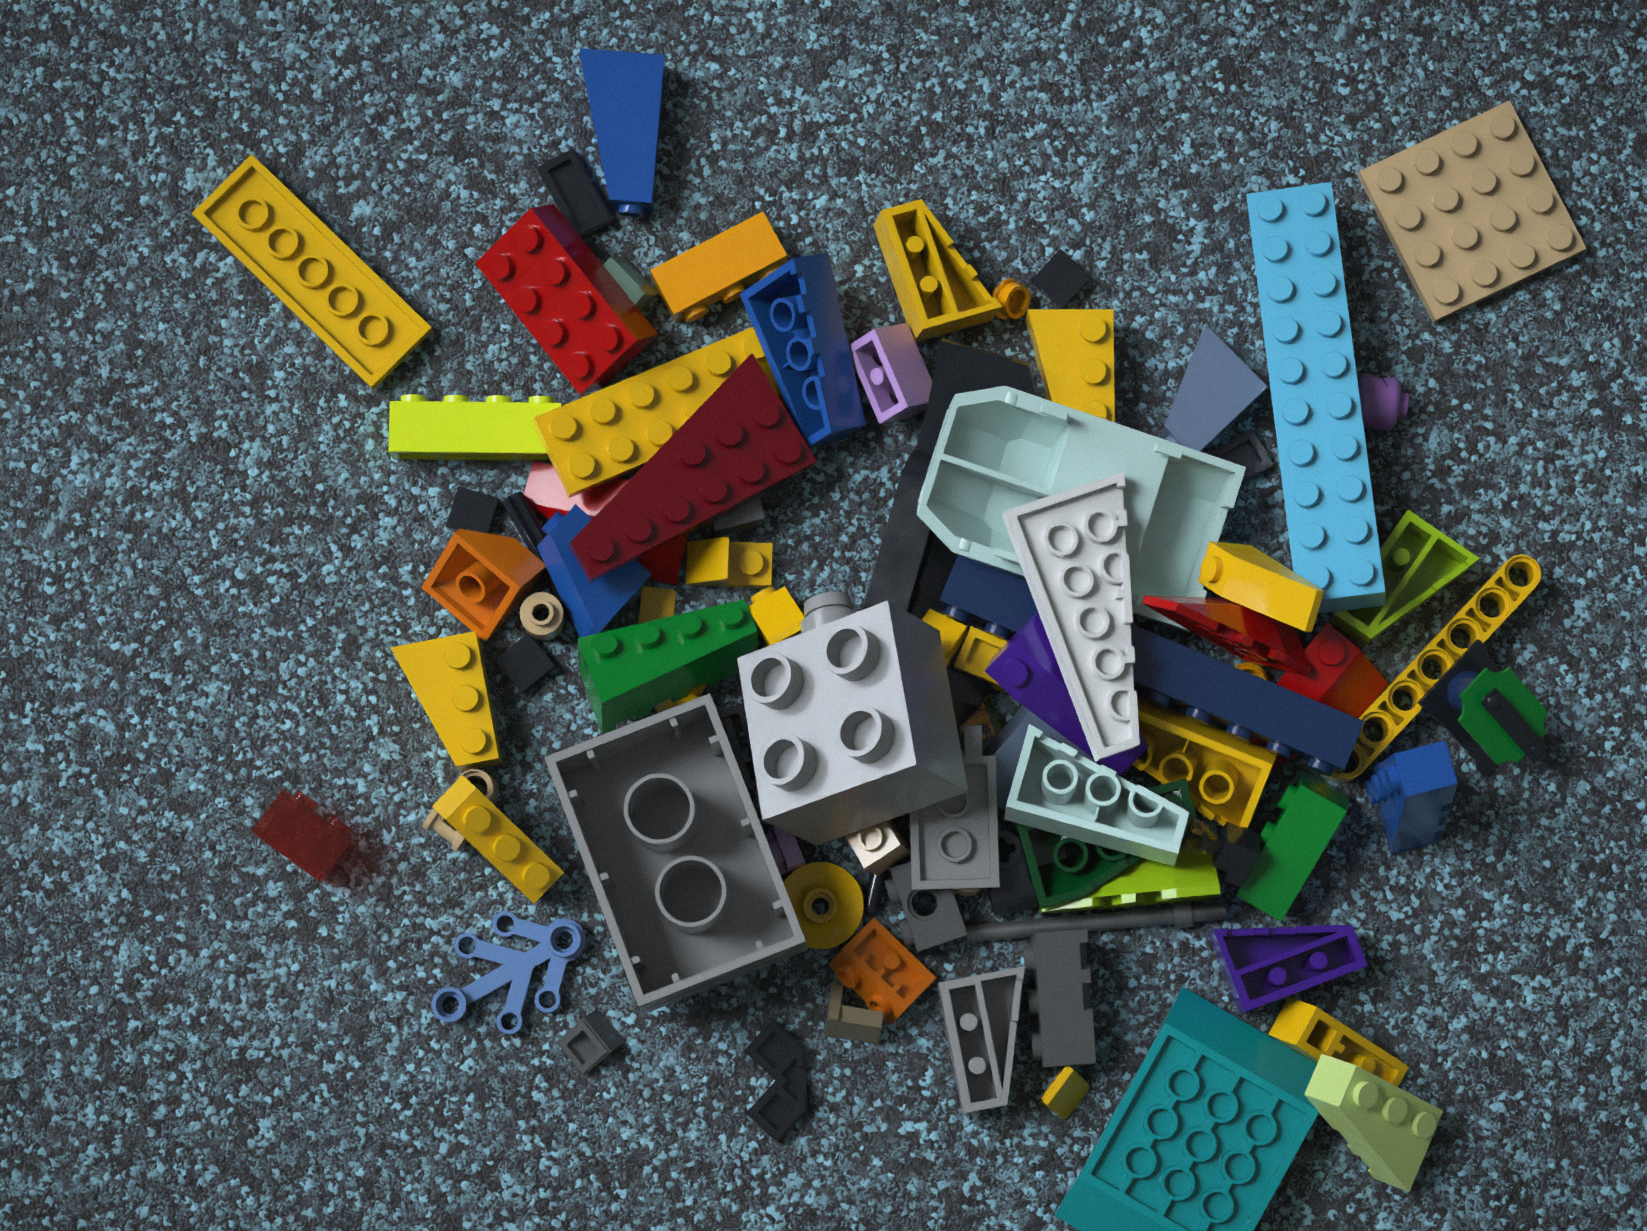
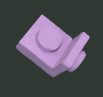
M776 826L772 828V832L765 834L780 875L794 871L804 865L805 861L795 835Z

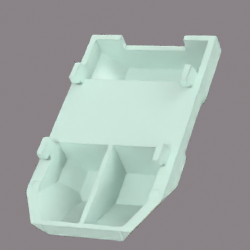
M1000 386L958 393L953 397L949 409H947L918 499L917 516L953 553L1025 578L1001 514L1006 510L1125 471L1123 498L1124 510H1127L1128 526L1125 528L1126 551L1130 559L1132 614L1190 633L1191 631L1142 604L1145 595L1206 597L1207 591L1203 590L1204 585L1198 582L1201 563L1205 558L1209 541H1219L1228 509L1234 508L1246 467L1008 386Z

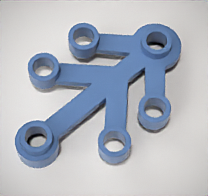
M509 911L497 913L492 921L493 930L497 935L503 938L518 935L541 943L527 952L482 941L472 933L460 934L454 942L455 952L464 959L477 957L503 965L460 990L453 987L440 989L432 999L434 1015L447 1023L457 1022L465 1016L468 1005L512 981L504 1010L498 1014L496 1024L502 1033L514 1035L523 1027L524 1021L521 1012L533 969L549 959L544 987L537 991L534 1002L536 1007L544 1013L555 1012L561 1005L559 990L567 962L578 958L586 946L585 932L576 921L562 918L553 921L549 926H543L518 919ZM504 916H509L513 919L514 926L509 932H501L498 929V921ZM564 932L570 933L573 938L572 945L566 949L559 948L557 945V937ZM465 938H472L476 943L475 950L470 954H464L460 950V943ZM545 992H552L556 997V1002L551 1008H544L540 1004V997ZM449 997H455L459 1003L458 1010L452 1014L446 1013L443 1009V1002ZM508 1013L515 1014L518 1019L517 1026L512 1030H506L502 1025V1019Z

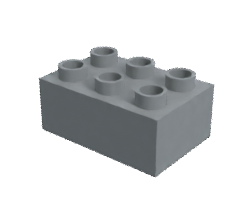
M710 693L544 757L637 1005L645 1014L808 951L805 937Z

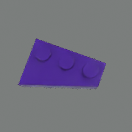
M1352 924L1213 929L1208 932L1239 1014L1368 966Z

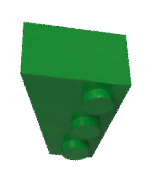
M1304 769L1296 785L1289 784L1279 800L1277 806L1281 808V811L1275 822L1267 821L1259 834L1260 855L1242 885L1237 887L1235 896L1281 922L1347 813L1349 794Z

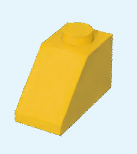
M773 586L767 587L750 598L753 604L749 605L748 609L766 647L801 634L800 623L804 619V615L785 586L775 591Z

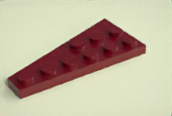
M753 353L745 359L570 542L569 548L590 584L815 466L816 459Z

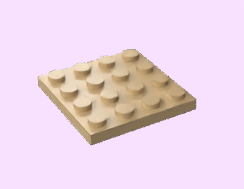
M1510 100L1360 170L1357 174L1433 324L1569 260L1587 249Z

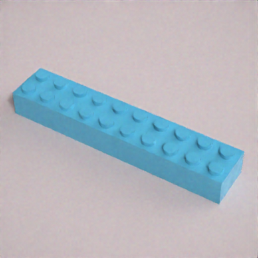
M1332 182L1246 194L1293 572L1324 590L1317 614L1386 605Z

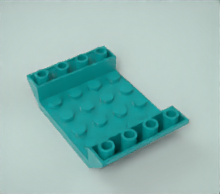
M1182 986L1160 1024L1162 1025L1160 1031L1078 1177L1074 1178L1054 1214L1055 1217L1080 1231H1254L1319 1114L1317 1109L1304 1095L1317 1063Z

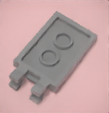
M982 725L963 726L964 750H961L968 792L909 813L912 890L1000 887L996 756H982Z

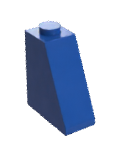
M575 504L565 516L558 510L541 528L547 536L538 544L537 549L580 638L600 633L652 574L635 560L590 584L569 548L570 542L592 520Z

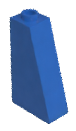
M580 48V61L611 210H617L620 216L629 218H641L644 213H654L666 75L665 55Z

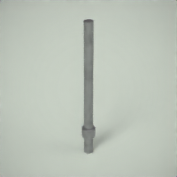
M1190 901L1172 902V907L966 925L967 943L1025 938L1031 937L1034 933L1088 929V932L1167 924H1174L1175 928L1192 927L1193 922L1227 919L1225 902L1191 905Z

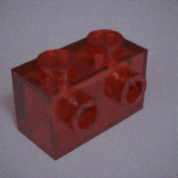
M282 789L251 832L320 883L327 885L357 845L356 842L348 837L353 829L334 815H331L328 821L324 820L314 812L319 804L297 789L292 796Z

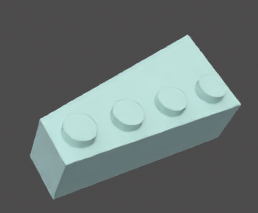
M1029 724L1007 800L1004 820L1175 866L1189 812L1139 784L1136 786L1118 776L1116 771L1103 764L1101 766L1078 754L1076 749L1063 742L1062 744L1044 735L1043 731Z

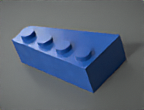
M827 252L792 258L742 292L740 296L791 419L808 448L839 442L866 426L829 254Z
M1446 740L1394 753L1368 771L1370 779L1364 781L1366 794L1371 805L1377 804L1391 855L1441 842L1442 835L1440 831H1443L1446 826L1442 817L1449 815V803L1453 802L1458 785Z

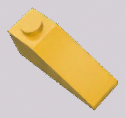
M1209 541L1205 558L1201 563V572L1198 579L1199 583L1225 599L1306 632H1312L1324 593V590L1257 548L1245 544Z
M1290 996L1268 1033L1274 1039L1315 1063H1318L1321 1054L1357 1065L1397 1087L1409 1066L1318 1007Z

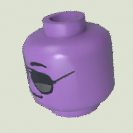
M1368 373L1360 374L1357 377L1364 428L1388 431L1394 428L1397 418L1406 417L1409 394L1401 392V384L1396 377Z

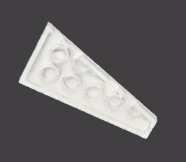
M1125 471L1006 510L1001 514L1095 762L1140 745L1137 692L1134 690L1133 677L1135 649L1131 641L1133 614L1130 559L1126 551L1125 528L1128 524L1127 510H1124L1123 498Z

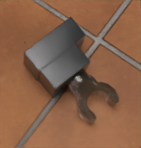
M1196 819L1191 820V832L1201 837L1192 840L1183 836L1181 849L1192 855L1200 853L1207 855L1211 853L1213 866L1224 871V881L1240 887L1260 855L1259 833L1226 822L1217 837L1215 833L1209 831L1208 826L1204 822Z

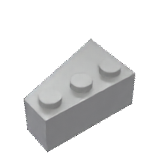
M1025 966L939 982L937 984L962 1114L1008 1105Z

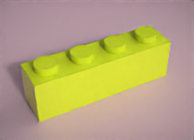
M408 394L402 395L401 401H390L388 452L393 459L551 461L536 431L533 419L538 415L562 406V403H554V398L549 396L529 397V402H512V398L509 396L493 395L487 396L486 402H469V397L463 395L444 396L443 401H426V396Z

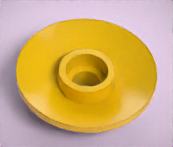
M813 862L797 868L783 882L808 948L828 949L838 946L848 940L859 927L864 911L863 895L857 881L845 869L832 863ZM821 898L828 902L829 909L825 914L818 915L813 912L812 903L816 899Z

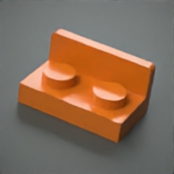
M873 918L829 964L830 968L835 972L837 979L844 986L852 988L866 1002L869 1010L884 1012L883 1019L889 1025H892L936 979L876 918Z

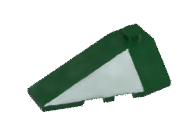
M1185 778L1147 788L1189 812L1185 829L1197 821ZM1017 824L1016 827L1040 909L1083 898L1142 858L1022 824Z

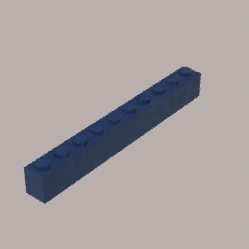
M958 555L939 599V607L946 609L944 612L945 616L965 625H968L969 620L978 622L986 626L984 632L1008 641L1009 637H1012L1038 611L1025 579L983 565L961 555ZM1131 624V641L1135 649V663L1133 664L1134 688L1146 693L1145 700L1169 709L1170 704L1186 709L1185 716L1203 725L1209 726L1211 720L1227 727L1225 733L1238 740L1250 742L1252 737L1268 744L1266 747L1268 752L1279 757L1290 759L1292 754L1308 760L1307 768L1322 775L1331 776L1333 771L1340 774L1345 770L1363 726V720Z

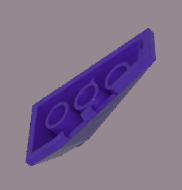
M1037 611L992 657L985 672L1016 701L1093 758ZM1140 728L1139 746L1097 762L1116 771L1117 775L1121 776L1149 747Z

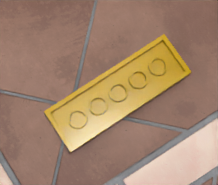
M252 154L192 212L194 218L372 390L433 332L432 327Z
M751 327L534 417L533 424L567 497L571 498L642 468L751 353L755 356L782 404L786 407L754 328Z

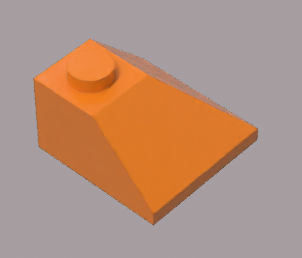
M459 528L453 534L421 588L470 630L476 631L478 636L486 642L530 593L546 566L543 561L515 538Z

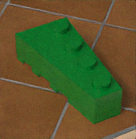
M745 599L578 638L579 672L602 735L616 730V724L633 717L636 721L651 714L652 707L669 699L675 703L687 697L689 690L701 684L711 686L739 673L737 658L757 651V629Z

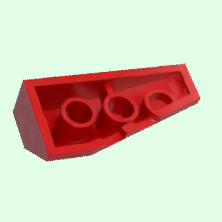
M533 461L524 495L532 509L548 520L558 510L565 516L575 504L593 519L629 480L616 478L568 498L553 465ZM691 531L637 559L652 574L648 578L649 580L676 586Z
M1144 596L1142 604L1242 661L1307 677L1311 670L1296 628L1225 598Z
M1329 623L1318 632L1304 649L1311 668L1308 677L1285 672L1276 683L1279 686L1356 718H1359L1388 685L1387 681L1364 653ZM1253 737L1250 740L1265 747L1268 745ZM1277 756L1271 771L1290 759Z

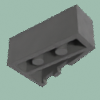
M1088 929L1034 933L1030 937V946H1023L1025 972H1033L1034 989L1027 990L1029 1016H1037L1038 1033L1030 1034L1032 1059H1040L1041 1068L1096 1063L1093 1009L1091 1008L1089 989L1091 974L1090 967H1087L1085 944L1088 942Z

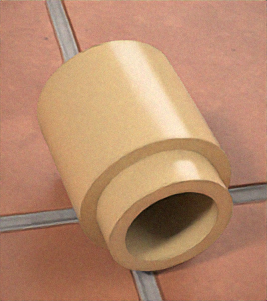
M537 592L528 596L520 608V620L525 630L537 640H551L557 637L565 626L566 617L562 605L555 596L549 593ZM548 608L549 616L547 619L538 621L533 617L539 609Z

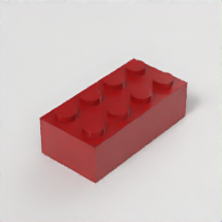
M554 204L530 208L475 263L579 394L602 389L659 335Z

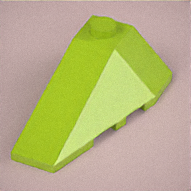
M1199 838L1182 839L1175 866L1144 858L1135 862L1083 898L1044 909L1039 907V915L1170 904L1180 901L1212 900L1221 893L1216 867L1213 866L1211 845L1200 846Z

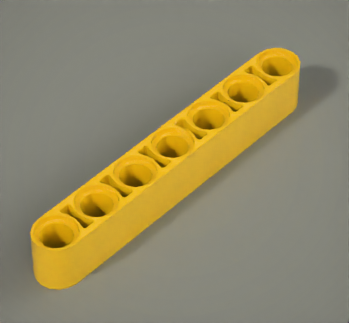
M1515 555L1497 569L1358 718L1363 720L1364 723L1369 720L1379 723L1384 732L1382 740L1379 742L1368 740L1363 733L1362 726L1351 753L1355 763L1353 771L1351 773L1341 772L1340 774L1333 771L1331 776H1327L1328 779L1335 783H1348L1359 776L1419 713L1422 708L1417 702L1439 680L1429 679L1423 674L1421 669L1422 661L1424 659H1433L1438 662L1441 667L1440 678L1468 649L1458 648L1452 643L1450 635L1451 630L1454 628L1463 629L1468 633L1470 637L1469 647L1477 639L1484 643L1540 582L1541 570L1535 559L1528 555ZM1511 567H1519L1525 571L1528 578L1526 586H1516L1510 581L1508 573ZM1481 598H1491L1498 604L1499 613L1497 617H1487L1481 612L1479 606ZM1395 690H1404L1410 694L1413 701L1410 710L1403 711L1396 708L1392 700Z

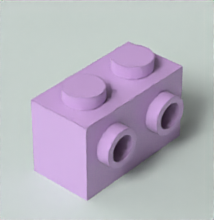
M907 323L873 329L849 344L852 362L879 424L911 418L927 408L932 379Z

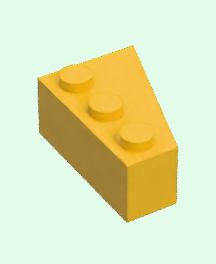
M922 199L881 210L873 227L906 323L915 342L993 320L1002 308V305L995 296L991 297L976 277L978 273L971 264L967 265L952 245L954 241Z

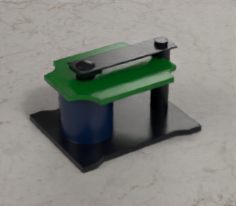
M1478 639L1417 702L1424 711L1432 713L1474 760L1476 770L1483 777H1486L1496 765L1499 766L1505 761H1513L1517 764L1525 755L1534 764L1548 750L1546 744L1541 740V737L1546 733L1544 730V720L1548 711L1510 668L1507 667L1501 671L1489 658L1487 648Z

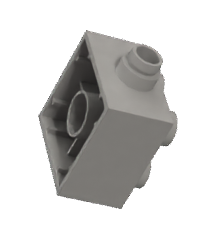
M826 592L815 595L804 603V619L800 623L801 634L737 658L763 821L817 846L968 792L940 631L889 600L861 611L854 610L851 597L846 593Z

